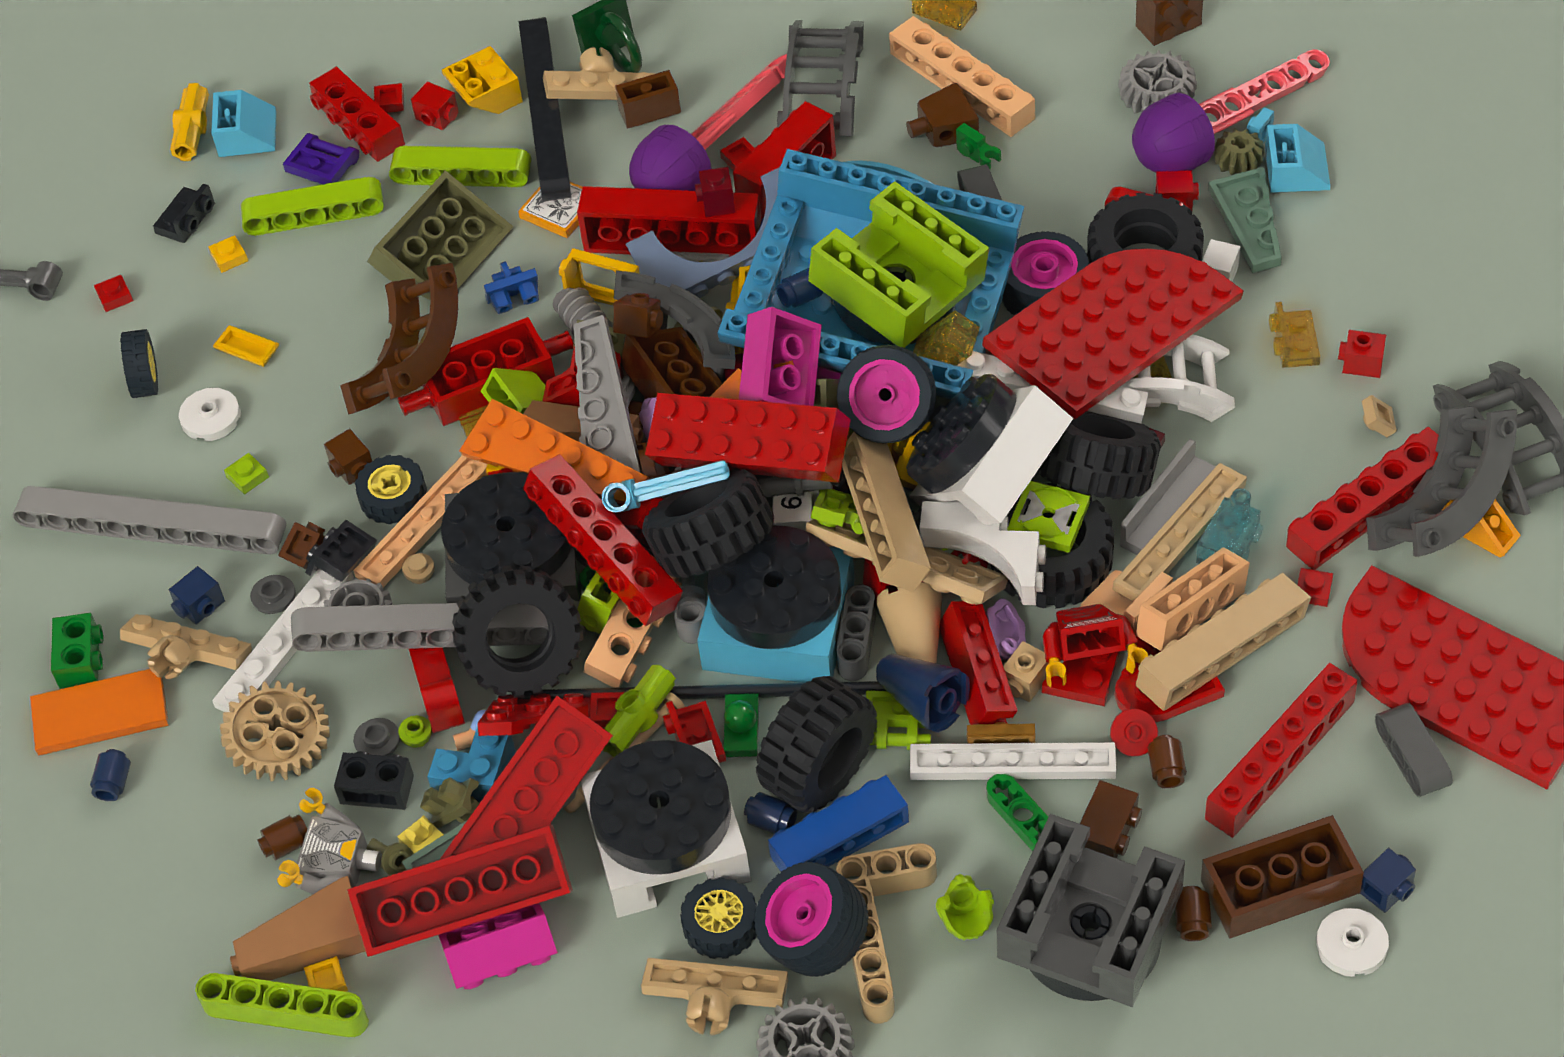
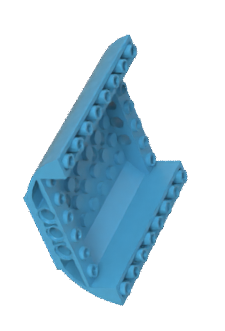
M787 149L779 169L776 200L734 310L726 308L717 332L719 341L744 348L747 315L774 307L822 325L818 367L843 372L850 360L860 352L876 346L889 345L869 341L850 329L842 321L835 306L831 303L833 298L823 292L822 296L796 308L792 306L786 308L779 300L776 287L781 284L784 278L810 268L811 248L835 228L853 238L872 222L873 213L869 209L870 200L895 181L989 247L984 281L956 304L954 314L947 326L935 336L923 342L908 344L905 347L917 354L929 367L935 380L936 396L951 400L960 392L963 384L973 375L972 369L958 366L962 349L986 354V348L982 346L983 338L993 331L1014 256L1024 206Z

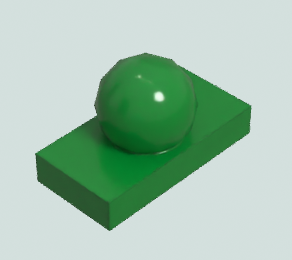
M758 694L725 695V713L723 717L726 757H756L758 754L759 696Z

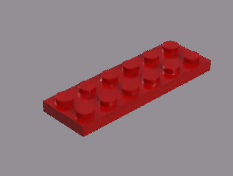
M556 696L440 859L550 825L613 735L559 696Z

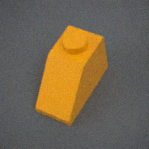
M1495 499L1482 519L1463 537L1492 554L1503 557L1521 535ZM1450 500L1442 510L1448 507L1454 500Z

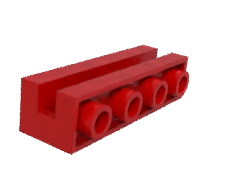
M951 601L940 620V632L951 667L960 669L969 677V698L966 705H964L970 725L994 724L997 722L1007 723L1006 718H1013L1018 710L983 604L975 605L964 601Z

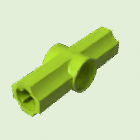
M652 665L635 689L626 691L618 698L615 703L617 713L605 727V730L611 733L613 737L604 748V752L615 757L628 749L639 733L647 731L656 723L658 719L656 710L675 685L674 681L676 678L669 670H666L661 665Z

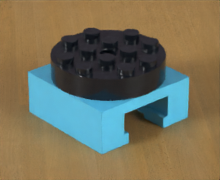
M772 526L769 534L764 535V539L760 543L755 544L753 549L741 554L732 562H727L715 570H709L707 582L709 597L697 639L702 670L800 683L811 682L815 677H833L837 663L835 635L839 617L844 607L846 592L850 587L854 586L855 582L853 557L845 555L840 548L828 547L821 539L805 530L789 526Z

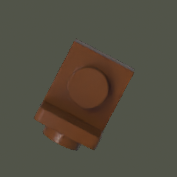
M295 522L278 556L307 569L309 561L306 560V557L315 544L321 545L325 537L323 535L326 530L311 522H308L306 527Z

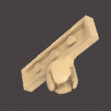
M591 47L580 56L579 66L581 71H544L543 83L547 99L617 100L615 85L655 73L619 72L614 67L612 55L609 51L600 47L601 56H597L595 47Z
M136 614L120 628V640L151 648L147 655L151 656L148 659V666L157 677L165 675L166 679L178 677L194 661H203L237 670L252 652L251 643L239 641L234 637L212 634L206 630H196L181 626L176 622H165L151 618L148 615Z
M648 958L641 989L644 995L689 1000L686 1011L688 1026L693 1031L703 1035L706 1023L710 1021L712 1022L710 1035H716L727 1028L731 1008L734 1005L743 1004L773 1008L779 1005L783 1008L788 984V971Z

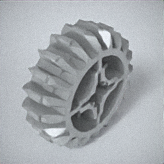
M1158 50L1156 54H1151L1147 51L1145 56L1136 54L1134 60H1128L1126 66L1122 67L1118 88H1120L1121 100L1125 102L1126 108H1132L1135 114L1143 112L1151 104L1173 93H1183L1194 98L1197 81L1194 68H1191L1189 61H1183L1181 55L1173 57L1171 51L1167 54H1161Z
M804 996L801 1004L795 1005V1002L789 999L787 1002L788 1008L786 1009L776 1005V1016L766 1014V1026H760L758 1030L760 1038L756 1041L757 1051H759L758 1057H782L776 1050L780 1039L784 1040L788 1047V1055L786 1057H852L851 1050L854 1048V1039L851 1037V1025L846 1023L843 1012L836 1013L835 1006L832 1003L823 1008L822 1000L819 997L814 1004H809L808 999ZM825 1031L834 1039L831 1050L825 1048V1043L822 1042V1035Z

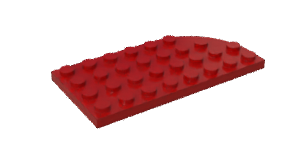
M1159 249L1119 251L1092 262L984 336L982 346L1029 384L1038 387L1073 419H1076L1240 301L1244 290L1207 263L1180 253Z
M1371 565L1350 595L1342 620V647L1349 667L1352 666L1355 673L1361 679V685L1373 697L1389 708L1410 703L1425 727L1548 790L1564 765V661Z

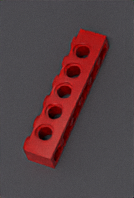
M1426 427L1418 434L1413 433L1402 446L1396 450L1388 451L1380 462L1373 467H1366L1358 478L1349 484L1345 483L1340 486L1333 496L1326 501L1321 500L1312 511L1303 518H1296L1287 529L1286 547L1312 570H1316L1367 532V517L1386 512L1399 503L1404 504L1414 495L1413 490L1420 483L1426 471L1432 470L1438 456L1435 449L1439 435L1430 427Z
M560 454L530 468L523 488L529 499L540 507L548 520L555 524L564 534L569 544L580 552L587 560L588 565L593 570H596L604 579L609 589L616 593L628 606L632 615L637 617L646 627L675 611L683 590L613 512L605 508L602 500Z
M1329 662L1210 793L1206 800L1205 820L1234 838L1352 706L1355 701L1358 680Z

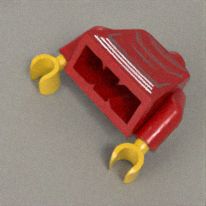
M1102 604L1056 612V622H1052L1043 633L1045 659L1049 663L1046 667V682L1049 687H1051V678L1053 676L1062 677L1063 686L1066 684V668L1064 664L1060 663L1062 659L1063 661L1127 650L1126 669L1128 672L1134 673L1135 662L1141 663L1148 654L1144 649L1137 647L1139 642L1128 618L1114 613Z

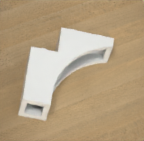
M922 501L920 535L924 540V547L958 550L987 561L1010 580L1020 596L1022 605H1036L1037 592H1043L1044 573L1039 572V565H1045L1046 545H1040L1039 531H1008V517H1005L1001 524L984 525L961 502Z

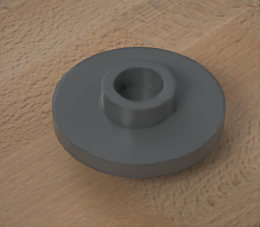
M269 575L260 579L253 586L250 593L251 602L255 609L265 614H275L284 611L296 596L294 584L289 578L282 575Z
M374 718L362 723L357 728L353 738L356 751L382 756L392 754L400 743L398 727L395 723L385 718Z

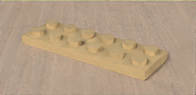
M816 519L807 522L805 531L821 539L828 547L835 546L840 548L845 555L853 558L863 557L873 561L864 533L856 534L850 524L844 523L842 527L838 525L836 527H826L819 524ZM924 547L931 569L923 581L931 584L934 590L943 593L952 592L961 596L964 602L977 605L984 603L1006 588L1008 578L1005 575L970 561L963 565L962 558L934 547Z

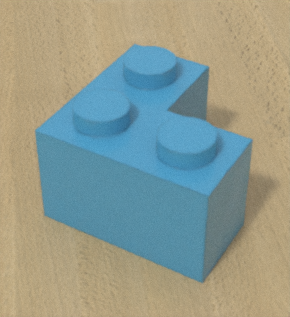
M477 726L469 753L436 748L427 776L430 787L439 791L442 782L449 777L460 783L473 778L479 782L478 788L473 790L471 796L480 803L515 755L516 750L512 735L478 736Z

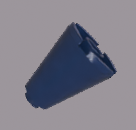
M889 654L877 664V682L928 730L939 733L948 729L960 716L955 713L960 703L966 705L970 692L969 677L958 668L897 654Z

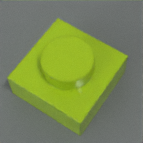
M247 453L224 469L226 478L244 495L269 478L267 470L250 453Z

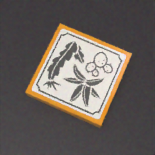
M570 182L572 198L543 202L539 187L518 211L519 218L568 238L579 225L577 209L582 186Z

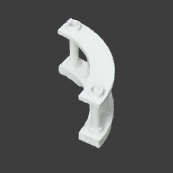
M1193 334L1165 354L1172 356L1174 378L1151 377L1150 366H1148L1138 374V378H1132L1122 385L1123 387L1148 392L1145 407H1159L1161 403L1175 404L1178 410L1198 415L1210 422L1235 408L1234 397L1217 389L1215 363L1230 354L1229 349L1213 340ZM1185 360L1202 366L1204 384L1192 382L1186 378Z

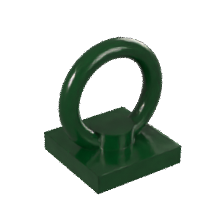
M600 0L572 15L581 54L587 49L595 47L597 56H601L599 48L602 47L610 52L615 62L625 72L638 73L641 70L642 56L633 33L626 0ZM627 46L631 61L627 59L620 48Z

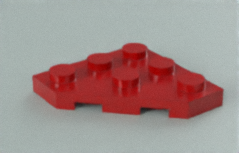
M581 693L563 695L561 699L589 718L591 698H583ZM507 694L505 697L498 696L497 700H493L478 721V736L523 733V730L530 728L531 724H537L554 699H550L549 694L531 695L530 699H517L512 694Z

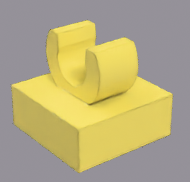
M423 815L397 837L399 843L407 845L412 850V854L444 834Z

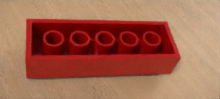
M583 186L577 209L583 249L589 253L631 255L626 243L653 230L660 243L679 257L726 259L744 249L758 233L762 221L759 194L733 193L735 213L705 217L703 201L697 202L695 191Z
M657 393L645 455L661 466L695 468L723 460L726 461L729 471L732 469H745L754 475L839 483L851 419L838 408Z
M553 824L363 883L351 887L347 891L367 957L569 894L573 889Z

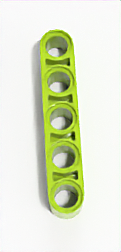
M399 146L393 153L389 177L394 182L402 185H432L444 171H447L464 186L522 187L528 181L532 157L527 151L518 148Z
M363 177L249 197L241 203L242 228L248 235L257 236L379 214L384 207L381 183L376 178Z
M219 973L204 975L198 980L195 988L205 1013L214 1018L342 1037H357L368 1027L369 1019L359 996L351 992ZM220 993L217 997L210 998L213 994ZM248 998H254L250 1002L243 1003ZM288 1002L284 1007L276 1008L279 1004ZM322 1007L319 1011L310 1013L313 1009ZM356 1012L353 1016L344 1018L346 1014Z

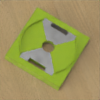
M1030 481L1021 494L1008 525V531H1039L1040 545H1046V547L1070 553L1089 507L1090 496ZM1029 500H1031V502H1030V504H1029V507H1028V509H1027V511H1026V514L1024 515V512H1025V509H1026V507H1027V505H1028V502H1029ZM1074 511L1076 512V515L1074 517L1071 527H1069L1067 525ZM1053 513L1054 516L1051 518H1046L1043 516V514Z

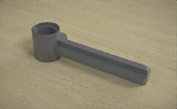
M41 261L37 267H30L28 271L0 269V286L27 288V291L33 297L47 301L52 299L63 272L59 266L48 261Z

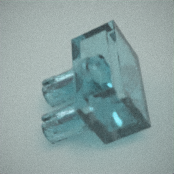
M1240 488L1233 491L1230 499L1224 497L1198 542L1196 563L1200 564L1223 547L1245 560L1248 559L1250 553L1249 546L1252 542H1258L1263 531V525L1259 524L1261 511L1250 507L1251 493Z

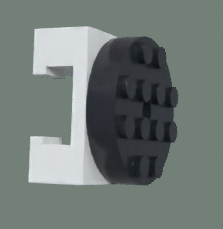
M984 374L977 379L970 377L963 384L960 392L945 406L941 404L933 411L930 417L932 422L926 430L920 431L913 439L912 445L914 449L906 469L908 475L918 484L909 497L921 507L922 501L961 502L984 525L1001 524L1073 418L1035 385L1011 390L993 374Z
M671 740L641 743L622 751L612 758L602 770L587 773L582 779L581 786L617 918L657 907L652 888L655 885L705 872L707 880H714L720 877L727 880H737L739 884L751 881L747 852L730 801L727 781L720 768L712 740L694 745ZM658 799H659V801H660L661 807H663V808H659V807H658V802H657Z

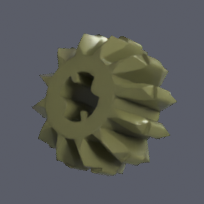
M1234 128L1232 133L1224 131L1221 138H1218L1215 143V164L1219 165L1221 172L1229 171L1230 175L1257 169L1264 160L1263 141L1259 140L1258 133L1249 134L1248 129L1241 132Z

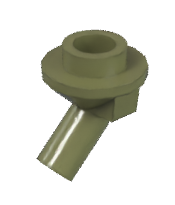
M375 838L371 839L366 848L367 850L381 851L380 867L388 875L407 870L402 861L413 855L412 850L403 843L396 842L386 846Z

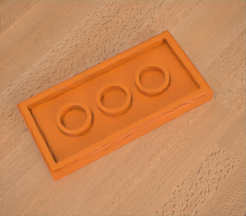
M150 669L30 696L35 750L38 756L169 726L163 678L157 677Z

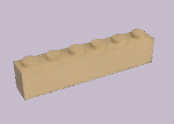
M853 432L846 442L842 468L880 582L914 592L921 581L925 580L928 576L931 566L887 443L873 442Z
M1283 572L1273 579L1268 578L1264 580L1255 591L1250 594L1245 593L1241 595L1232 606L1225 610H1218L1209 621L1202 625H1195L1187 635L1178 641L1176 639L1170 641L1155 656H1147L1138 667L1139 674L1136 686L1163 711L1167 710L1304 619L1311 597Z

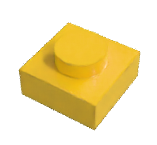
M235 235L208 246L210 254L221 273L248 262L247 255Z

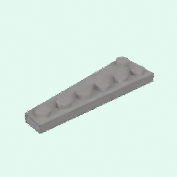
M600 315L574 324V341L577 366L576 381L580 404L578 419L581 424L579 442L643 474L608 321L604 315Z

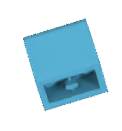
M243 90L213 93L211 134L218 156L226 157L275 151L276 107Z
M1298 124L1267 125L1265 155L1270 193L1330 190L1331 185L1324 142Z

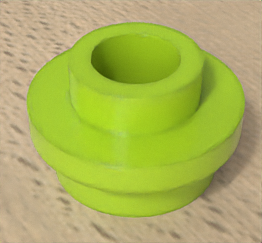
M415 715L402 721L398 733L404 744L418 748L424 746L429 741L432 728L427 718Z

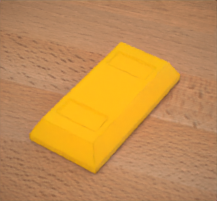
M231 325L225 329L213 345V348L262 367L267 364L279 347L277 342Z

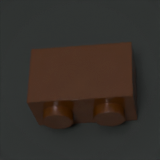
M670 70L615 85L619 112L627 129L681 113L678 88Z
M1099 780L1080 824L1090 827V836L1085 848L1116 859L1118 855H1125L1130 841V836H1127L1131 827L1136 828L1142 815V808L1138 807L1139 793Z

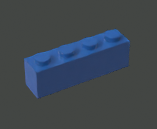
M887 775L877 780H870L856 792L837 798L830 806L819 812L808 814L801 822L790 828H783L777 831L772 838L768 839L770 857L780 872L789 866L804 862H816L829 867L842 858L857 852L909 823L908 804Z

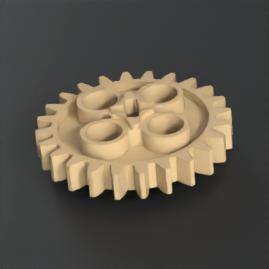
M279 680L276 681L274 688H269L268 684L263 682L262 690L257 691L255 687L249 686V696L239 692V703L229 702L230 712H223L224 723L220 724L221 744L225 747L226 757H233L234 767L243 764L245 775L254 769L256 770V779L258 780L264 773H269L270 781H274L276 773H281L284 780H288V771L292 770L296 775L300 776V766L303 765L309 769L313 768L312 758L320 760L322 758L321 749H327V738L330 737L328 715L324 714V705L317 704L315 694L306 698L305 687L295 692L292 682L288 684L286 689L281 688ZM262 711H269V712H270L269 714H265V715L259 714V713L262 712ZM294 719H300V720H302L301 722H298V723H293V722H291V720H294ZM252 738H258V739H260V740L257 741V742H249V741H248L249 739H252ZM285 746L291 747L290 750H281L280 748Z

